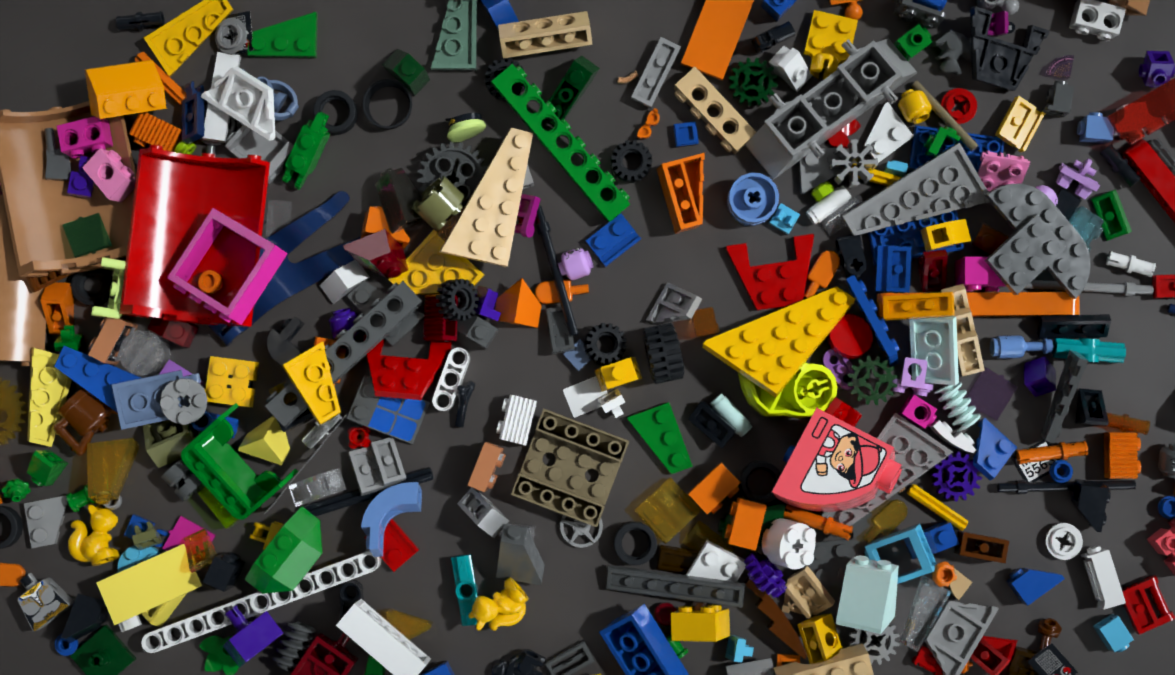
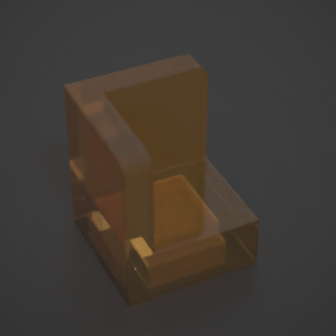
M712 307L695 311L692 322L696 338L720 332Z

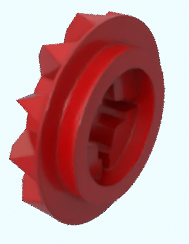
M955 88L948 91L942 98L941 106L959 125L969 122L975 116L977 101L970 91L963 88ZM954 101H956L957 103H963L964 101H966V103L962 107L963 112H960L959 110H954L953 112L951 111L955 106Z

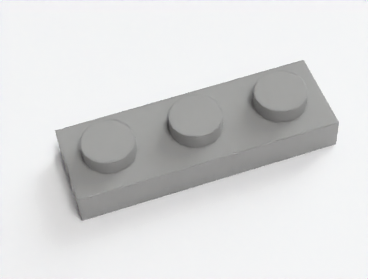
M660 37L631 96L632 100L652 108L681 46Z

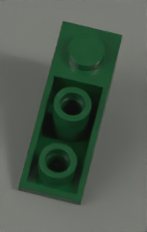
M583 56L573 61L549 100L557 110L555 115L560 120L562 118L566 119L600 69ZM546 119L547 121H549L551 124L554 125V123H553L552 120Z

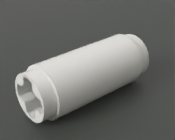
M842 185L811 206L806 211V215L816 225L848 203L852 197Z

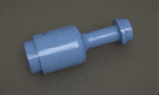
M1021 335L997 336L990 340L991 356H996L997 358H1022L1025 351H1043V354L1052 353L1053 342L1047 338H1043L1042 342H1025Z

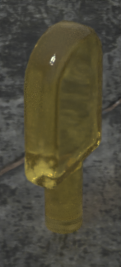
M897 499L888 502L872 517L871 521L874 526L863 536V539L870 543L880 532L883 536L889 535L906 518L908 513L906 504Z

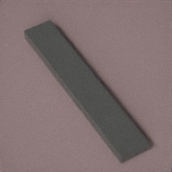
M608 565L606 589L742 608L745 583Z

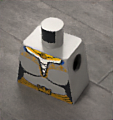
M29 573L20 580L26 592L18 597V602L33 632L42 629L74 605L75 601L50 577L38 582L34 575Z

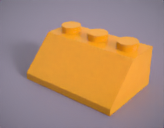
M153 60L85 69L91 115L99 119L167 109L164 86Z

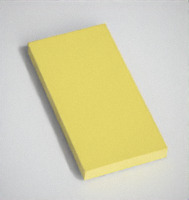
M185 544L96 582L114 625L202 587Z

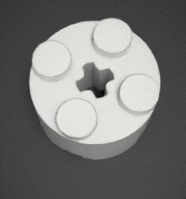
M780 518L772 522L773 525L770 529L765 530L762 537V551L764 555H767L771 563L790 569H800L805 565H810L814 560L815 530L806 524Z

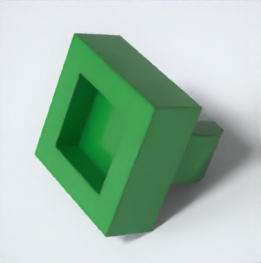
M64 325V330L60 331L59 337L54 342L55 351H61L64 345L78 351L84 343L83 334H75L74 325Z

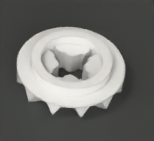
M1060 523L1052 526L1049 532L1046 533L1045 544L1048 552L1055 558L1068 560L1074 558L1080 552L1083 539L1080 531L1075 526L1068 523ZM1066 535V540L1072 545H1063L1060 548L1061 543L1055 538H1063Z

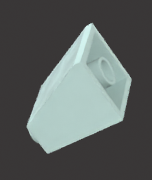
M854 556L846 565L836 624L881 634L895 617L899 565L891 564L887 560L875 561L870 560L866 556Z

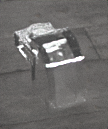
M340 468L289 485L295 507L347 490Z

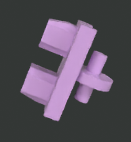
M1087 158L1084 163L1076 160L1073 166L1078 168L1079 171L1064 163H1061L1059 166L1060 173L1056 183L1067 189L1072 180L1075 179L1080 184L1074 193L1083 199H1086L1093 190L1097 192L1100 187L1097 181L1085 175L1087 173L1094 176L1096 170L1090 167L1092 160Z

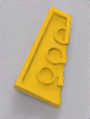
M203 0L150 33L144 39L168 76L171 77L234 9L228 0Z

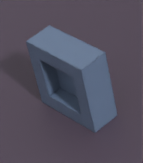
M581 339L574 344L575 351L563 354L578 371L590 361L589 355L585 353L586 348Z

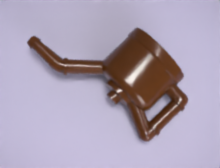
M82 388L58 410L57 413L61 419L54 425L53 429L56 432L55 434L59 435L71 448L72 452L74 451L78 456H81L85 453L94 433L106 431L109 428L107 425L110 421L109 417L112 414L118 413ZM68 424H69L80 436H83L82 439H81V441H80L79 443H78V441L65 429Z

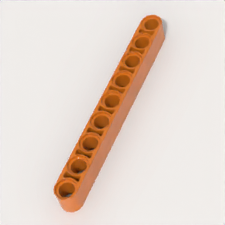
M966 292L972 317L1080 315L1079 296L1076 299H1072L1067 292H1020L1018 295H1013L1012 292ZM878 293L877 317H883V296L925 293Z

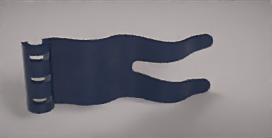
M340 191L323 205L266 238V240L288 254L255 303L252 325L281 302L329 276L334 270L355 260L344 250L343 245L356 241L360 237L298 263H292L288 260L289 253L344 208L350 200L346 192ZM260 248V256H259V259H260V257L262 256V254L264 253V250L261 249V248ZM227 324L208 325L226 346H229L238 335L244 333L249 328L234 326L224 334L222 330Z

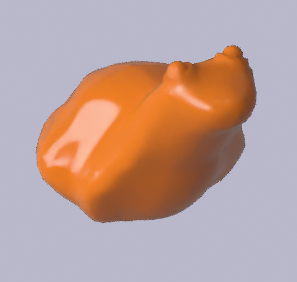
M946 561L936 564L935 570L932 572V579L937 586L948 587L951 582L957 579L954 566Z

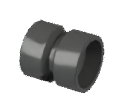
M182 459L170 467L161 477L169 487H175L174 493L182 502L189 499L204 486L184 464Z

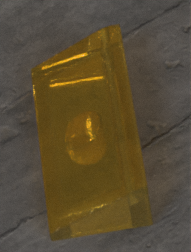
M700 520L697 521L682 541L691 550L701 551L707 540L731 553L734 550L733 545L728 544L725 539Z

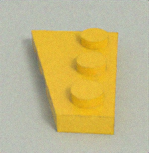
M324 342L317 344L283 364L282 367L319 425L324 424L341 413L330 373L329 362L325 353Z

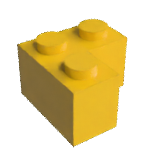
M709 604L707 607H700V610H692V606L678 607L679 610L671 613L672 641L717 642L730 636L729 608H722V605Z

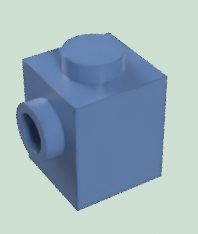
M1098 112L1089 113V115L1078 122L1077 134L1080 135L1079 141L1101 144L1111 142L1113 140L1115 118L1103 117V114Z

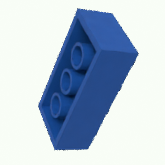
M645 604L614 619L599 632L625 675H689Z

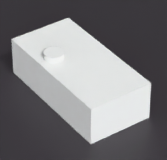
M362 599L354 603L336 625L393 675H419L431 660L428 655Z

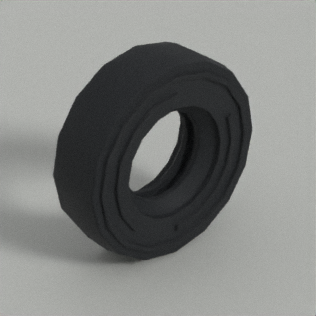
M102 268L75 273L71 283L72 293L84 305H101L110 298L109 292L113 282L112 277L108 271ZM90 277H96L100 281L101 287L96 294H88L85 291L84 284Z

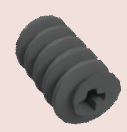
M299 621L287 624L292 631H284L283 633L288 637V640H280V643L285 647L284 649L277 648L276 651L281 656L272 658L279 667L291 673L300 662L299 659H302L305 654L302 650H308L309 648L307 642L313 639L310 633L316 632L314 627Z

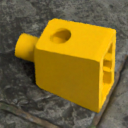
M630 357L594 370L601 392L642 379L635 357Z

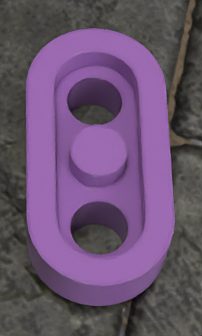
M832 349L827 350L822 357L823 365L831 370L836 378L837 385L841 389H853L854 386H848V383L843 381L845 374H854L855 372L852 369L851 362L848 358L842 357L838 352ZM831 356L837 358L836 364L830 363L829 359Z

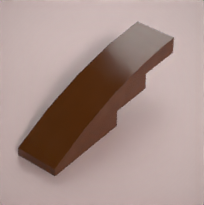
M748 577L744 582L745 585L760 597L755 605L772 619L767 628L805 659L807 654L785 614L765 591H760L756 584Z

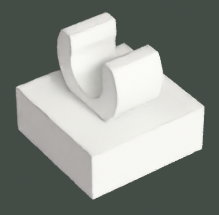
M618 388L598 399L605 413L612 411L615 418L624 414L620 405L625 403V400Z

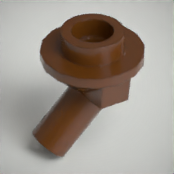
M1047 618L1039 622L1038 632L1043 634L1039 650L1047 647L1051 643L1052 637L1058 638L1062 628L1056 620Z

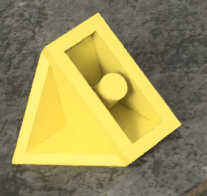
M271 416L247 433L238 451L282 465L290 451L286 432L282 431L277 419Z

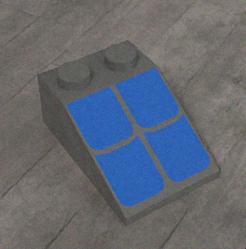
M364 376L347 419L414 444L430 402L424 399L413 400L375 396L371 378Z

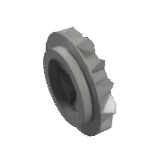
M236 18L223 20L215 31L217 47L227 54H236V52L243 50L244 44L248 43L246 38L249 32L245 28L246 24ZM232 32L238 34L233 38V41L226 39L232 35Z

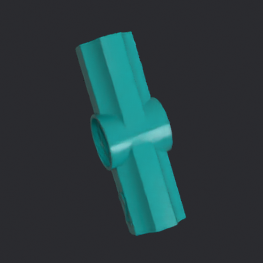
M1054 338L1053 358L1067 359L1069 350L1079 352L1089 363H1099V361L1124 363L1126 357L1125 343L1100 342L1099 339L1079 338V340Z
M471 554L451 557L462 626L476 625L477 620L475 618L470 619L468 616L472 611L475 599L478 597V587L475 581ZM464 584L470 585L473 593L469 596L463 595L461 593V586Z

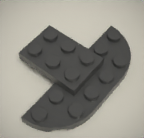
M1007 184L988 192L985 197L1015 232L984 261L1013 295H1018L1043 270L1047 269L1072 299H1076L1084 290L1090 274L1089 251L1077 230L1049 197L1035 187L1026 184Z

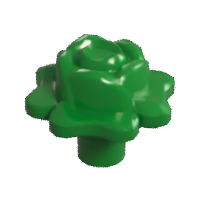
M12 479L7 481L6 485L1 488V491L4 493L3 496L5 498H10L13 502H19L21 499L26 498L31 489L28 482Z

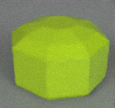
M823 182L814 188L811 195L816 202H819L832 193L834 188L830 182Z

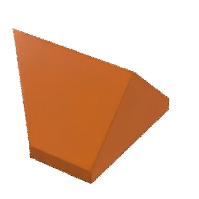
M521 278L497 298L495 310L501 312L499 322L538 328L542 305L523 278Z

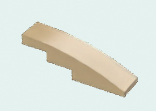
M964 284L942 289L941 292L954 293L958 363L962 377L985 371Z

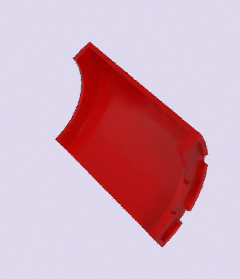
M149 145V148L140 149L120 314L143 318H162L163 315V320L251 327L253 308L242 325L234 320L228 323L219 317L220 311L217 310L214 314L203 307L204 301L199 304L188 297L190 292L187 291L183 294L173 287L175 283L167 277L212 208L262 237L270 162L261 160V156L247 155V158L215 157L216 155L210 153H202L201 156L163 150L164 147L159 145ZM224 226L188 280V283L200 290L198 286L199 276L207 270L217 272L223 280L222 288L215 294L207 295L228 308L258 262L260 247Z

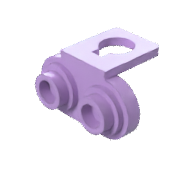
M906 357L904 359L901 380H892V383L897 384V388H891V391L904 393L905 389L911 387L914 390V395L927 397L930 390L933 391V385L925 383L927 360ZM913 363L921 367V373L916 377L915 381L911 380V375L908 373V368Z

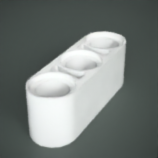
M457 347L452 349L447 357L432 400L433 406L439 411H448L455 404L458 395L457 387L462 384L470 363V355L463 348ZM457 352H463L465 354V361L459 365L455 364L453 360L454 355ZM450 373H454L457 376V383L454 386L447 385L445 380L446 376ZM443 394L447 395L450 400L448 406L444 408L438 404V398Z

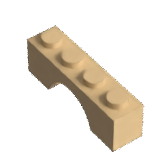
M863 643L840 649L836 656L824 662L816 664L792 662L774 667L775 675H874L869 654Z

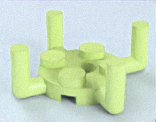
M102 257L101 266L104 268L101 269L113 270L112 280H116V282L111 283L109 296L113 297V299L109 298L107 308L92 307L91 316L119 319L122 316L120 314L126 261Z

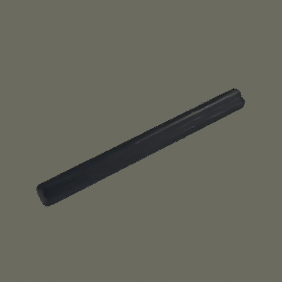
M427 467L405 474L406 479L397 484L418 482L421 484L433 480L434 475L432 469ZM356 489L303 507L314 516H319L373 499L385 489L361 496L360 490Z

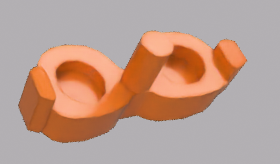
M654 108L650 111L646 124L638 130L637 138L647 139L651 136L652 130L650 126H656L660 121L658 109Z

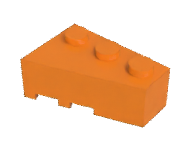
M705 153L663 163L657 168L675 234L695 229L703 224L702 192Z

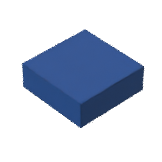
M696 122L673 124L676 148L699 144Z

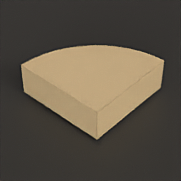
M954 568L957 579L951 582L949 587L952 595L957 600H960L972 584V581Z

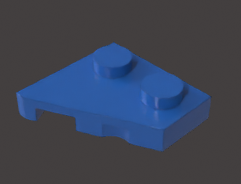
M983 418L978 423L980 435L976 439V454L974 455L973 466L988 480H992L1017 449V446L986 418Z

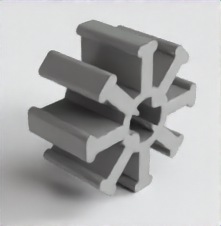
M852 139L848 143L849 153L840 144L833 154L837 155L841 160L833 158L829 163V170L843 169V172L837 174L834 178L837 184H840L846 175H850L849 189H855L860 184L858 176L866 184L874 174H870L865 168L874 170L878 166V158L874 160H864L863 158L873 150L870 144H867L860 154L857 153V143L859 142L857 139ZM855 160L858 164L851 168L849 164Z

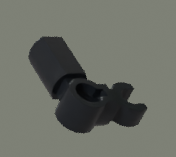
M788 21L771 31L768 30L766 33H762L751 42L757 53L760 54L770 49L772 44L775 46L793 37L796 33L792 24Z

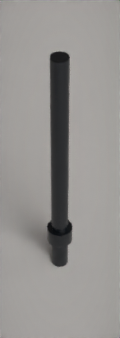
M540 205L536 214L538 235H541L569 335L570 337L576 336L579 333L549 233L551 228L549 222H546L542 206Z
M1016 480L1015 483H998L997 489L998 492H1016V494H1027V492L1073 491L1075 481L1058 483ZM1135 480L1098 481L1103 482L1109 490L1136 489Z

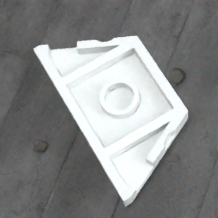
M232 67L225 73L223 78L218 79L210 90L202 93L201 97L259 135L269 141L275 139L273 89L241 68Z

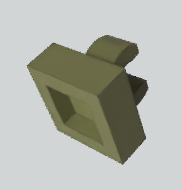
M150 521L147 522L148 529L145 532H141V528L138 525L135 526L136 535H133L132 539L134 545L139 550L162 543L161 535L154 529Z

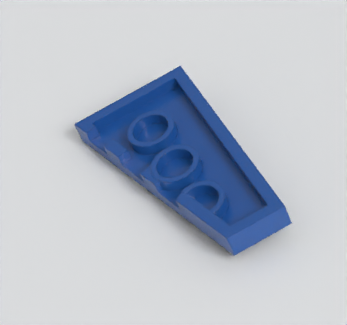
M65 345L54 366L115 412H117L112 384L141 378Z

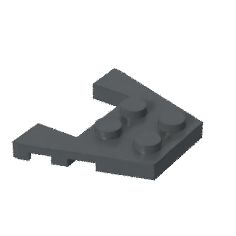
M872 513L867 514L852 525V539H849V541L842 539L815 542L814 560L810 565L805 566L811 569L824 587L843 585L847 563L854 556L864 555V546L867 542Z

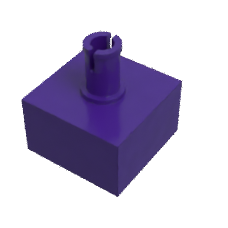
M236 605L225 616L236 628L237 634L230 638L223 647L240 668L280 637L283 632L267 611L253 622H248Z

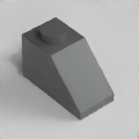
M475 314L471 315L472 318L457 321V331L488 349L499 331L496 327Z

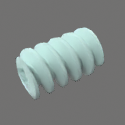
M961 382L957 385H945L934 392V394H942L938 399L939 402H947L943 410L951 409L947 417L956 418L952 426H961L957 432L972 426L981 417L979 413L972 414L976 407L974 405L968 406L971 398H963L967 391L958 390L962 386Z

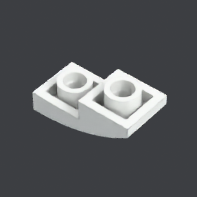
M935 420L930 426L931 430L949 445L967 453H974L976 451L973 447L975 443L967 433L963 435L962 432H956L952 436L953 430L945 421Z

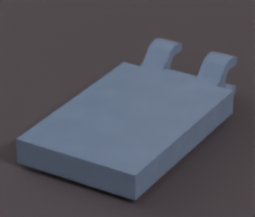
M182 370L112 384L121 430L169 420L162 412L160 406L162 391L167 384L176 379L188 378L201 383L199 373L183 376ZM187 395L185 397L179 396L177 398L180 401L178 405L180 407L184 405L188 407L190 405L188 402L190 397Z

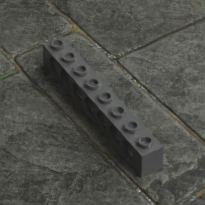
M404 281L400 284L394 283L386 291L388 295L385 298L375 300L370 305L371 310L366 315L361 313L352 322L354 324L353 327L348 331L346 329L342 330L335 337L337 341L332 346L329 344L325 346L327 361L332 365L330 373L333 385L422 305V300ZM391 301H397L401 307L398 311L392 312L387 308L388 304ZM379 316L384 322L380 327H373L370 323L371 319ZM364 332L367 335L366 340L362 343L355 342L353 339L355 333ZM341 347H346L349 349V355L343 359L337 357V350ZM290 378L283 384L285 388L280 393L275 391L266 399L268 404L265 405L285 428L308 408ZM289 394L297 396V402L293 406L285 404V397Z

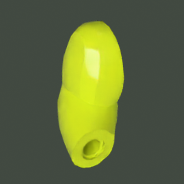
M805 362L776 398L738 372L741 389L747 403L762 416L784 415L797 419L811 417L816 408L825 411L837 395L836 378L831 370L819 364Z

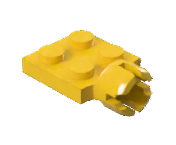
M818 10L813 11L804 54L812 59L810 65V74L819 78V73L822 72L823 68L825 70L822 80H824L837 70L839 64L844 63L848 59L849 54L842 47V44L848 39L853 44L858 20Z

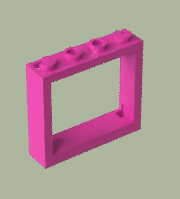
M212 208L167 278L175 283L173 287L183 294L187 291L190 292L188 297L199 304L204 301L203 307L214 314L217 310L220 311V318L228 323L234 320L242 325L288 253ZM224 226L264 250V253L228 308L188 283V280Z

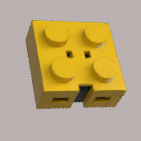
M210 356L205 389L207 402L229 405L237 403L238 406L253 407L255 389L252 388L253 381L257 380L259 362Z

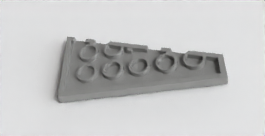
M956 143L841 217L851 234L856 236L978 204L989 203V200L985 197L988 190L960 143Z
M895 412L877 437V439L894 447V461L902 464V472L891 493L888 494L879 489L875 498L863 505L844 511L824 512L822 516L826 518L832 517L834 521L852 526L951 455L953 451Z

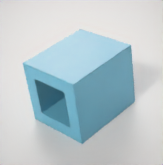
M1111 614L1093 626L1110 651L1122 652L1134 640L1117 615Z

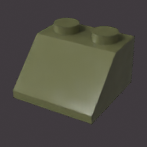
M165 420L143 425L146 452L158 468L181 459L182 450L198 436L191 423L182 425Z

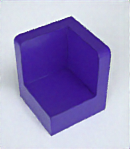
M478 286L475 297H479V301H475V304L478 305V309H473L476 312L475 314L498 321L501 312L493 310L498 293L492 291V289Z
M1046 357L1026 362L1024 364V384L1035 397L1056 391V370Z

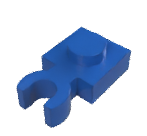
M133 514L124 536L132 539V536L136 535V525L141 528V532L147 531V522L150 520ZM164 529L156 530L159 534H162L163 536H168L169 534ZM160 543V544L155 545V546H156V547H162L164 544H163V543Z

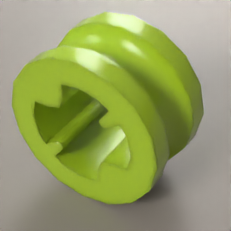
M181 141L175 147L174 152L192 155L197 146L194 143L188 144Z

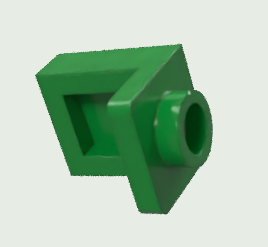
M940 127L936 130L934 136L929 135L924 145L927 148L925 155L933 158L939 152L944 140L956 144L961 137L956 135L957 131L950 127Z

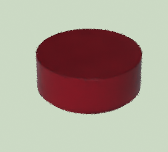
M662 602L655 608L654 616L659 624L669 626L671 625V613L677 610L673 604Z

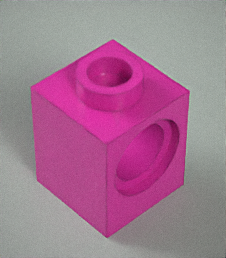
M913 394L909 395L898 414L919 428L925 429L934 423L937 417L935 415L937 409ZM918 406L924 409V417L922 419H917L914 414Z

